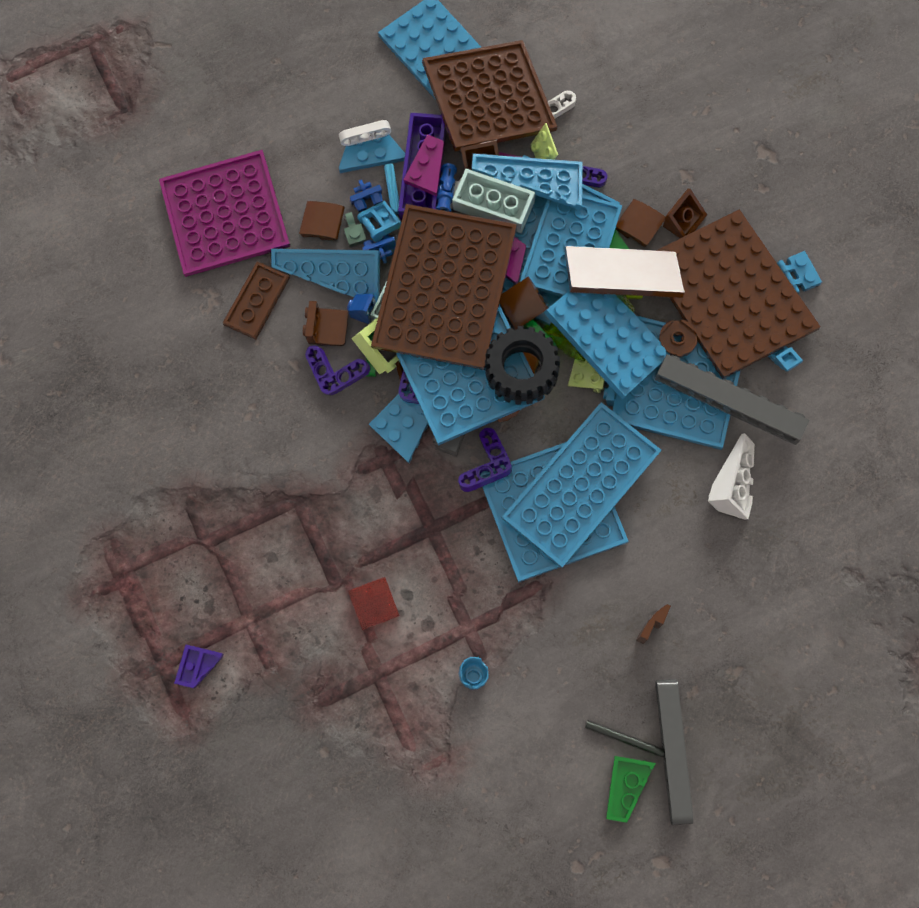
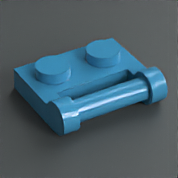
M385 201L362 211L357 216L358 221L364 224L370 232L374 242L380 241L383 236L399 229L401 226V221ZM373 217L380 228L376 229L369 218Z

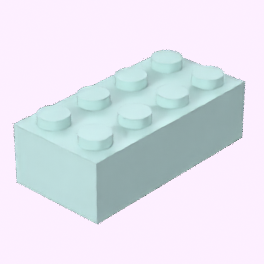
M465 169L452 199L453 210L470 216L517 224L516 232L522 233L535 202V192Z

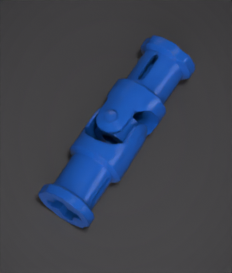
M446 163L441 166L442 177L439 179L437 193L438 206L435 209L451 212L450 204L454 196V175L457 173V168L451 163Z

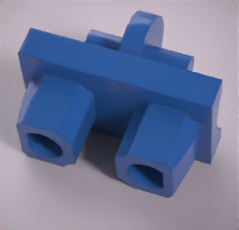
M362 180L358 181V187L353 188L357 194L350 196L351 205H354L358 212L367 209L365 203L367 199L371 198L374 206L383 202L381 186L372 187L370 182L364 184Z
M387 234L376 243L373 240L365 241L362 248L363 250H380V259H382L384 264L387 263L386 257L394 254L396 242L394 237H390Z

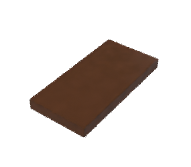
M257 261L225 317L223 325L256 340L287 285L290 276Z

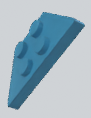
M390 135L346 146L339 165V171L344 173L402 162L405 160V152Z

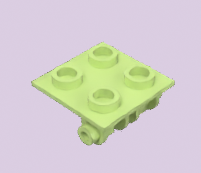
M545 123L532 141L531 149L534 152L535 158L555 160L558 152L548 125Z
M577 351L568 386L592 388L594 392L601 393V390L604 389L605 380Z

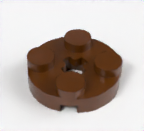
M672 320L662 327L659 341L670 356L675 355L682 358L694 350L697 344V332L694 326L685 320ZM681 335L682 342L674 341L675 338L673 336Z

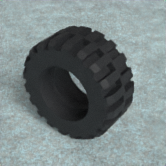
M518 326L517 330H513V328L506 329V334L501 332L497 335V340L491 341L490 349H487L485 354V373L490 388L492 390L495 389V394L499 398L504 396V401L510 403L511 400H514L517 405H521V401L533 404V399L540 401L543 399L544 394L548 395L552 391V387H555L559 376L560 356H558L557 346H553V340L550 337L545 338L543 331L540 330L537 333L533 327L523 329V326ZM526 352L534 355L540 361L541 368L531 378L516 379L504 370V362L512 354Z

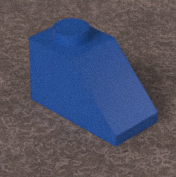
M355 294L353 300H350L347 306L350 318L370 324L372 322L370 314L376 304L374 295Z

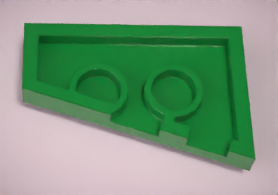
M614 756L606 819L628 822L656 763Z

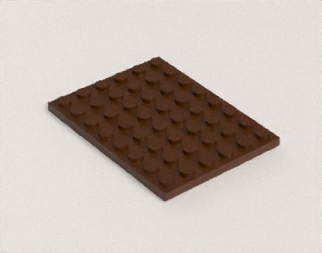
M406 204L371 347L485 370V354L487 349L490 348L517 224Z
M740 209L656 250L676 252L685 293L683 298H669L683 320L691 323L696 329L698 343L722 379L808 336L821 327Z

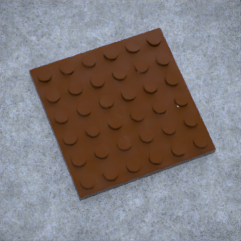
M523 40L422 59L424 70L454 151H460L461 147L494 140L500 143L538 135L545 123H547L550 132L557 130V124Z

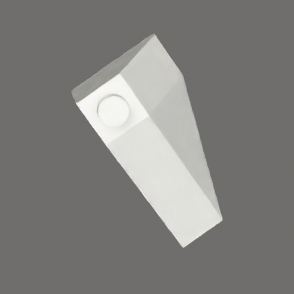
M745 433L739 437L712 484L708 502L719 512L747 520L749 519L753 496H749L750 485H753L750 468L754 466L755 444Z

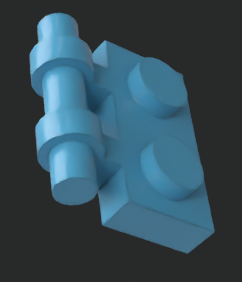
M805 251L787 259L789 265H785L783 260L777 262L797 293H800L798 286H801L805 292L822 283ZM790 272L794 273L796 279H793Z

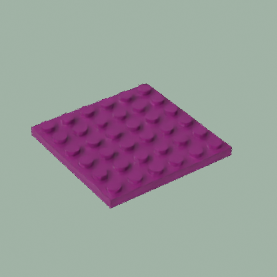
M263 150L159 179L185 277L271 253V249L291 247Z

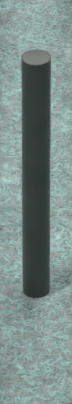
M587 720L585 728L660 757L664 755L665 749Z

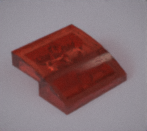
M386 577L348 590L362 630L399 616Z

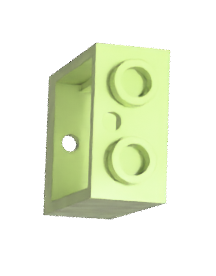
M377 317L351 339L379 374L384 371L389 373L396 367L395 363L399 361L397 355L387 362L378 349L371 347L372 342L368 338L375 331Z

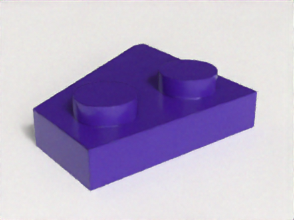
M185 645L174 684L195 689L223 658L224 654Z

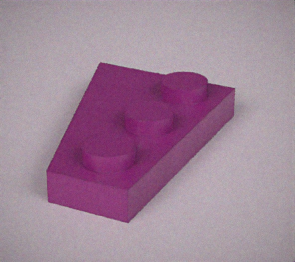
M427 134L404 178V183L437 196L444 149L443 140Z

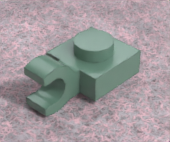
M352 212L346 213L345 217L348 227L344 228L349 247L367 241L361 223L356 225Z

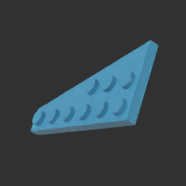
M473 154L472 171L534 191L535 195L578 210L582 208L583 162Z
M271 249L272 268L352 297L355 294H372L376 302L379 298L380 250Z
M409 383L407 384V391H403L405 396L412 394ZM399 394L369 423L409 464L416 448L420 444L424 431H426L429 425L420 405L403 401Z

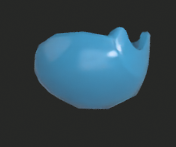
M469 657L459 667L458 675L465 687L475 690L485 685L489 678V671L481 658Z

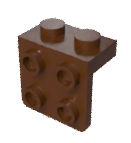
M309 301V307L305 308L307 323L303 325V336L306 337L308 344L344 346L348 325V311L319 308L317 301Z

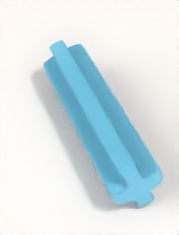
M386 164L384 170L390 208L395 214H399V196L394 165Z

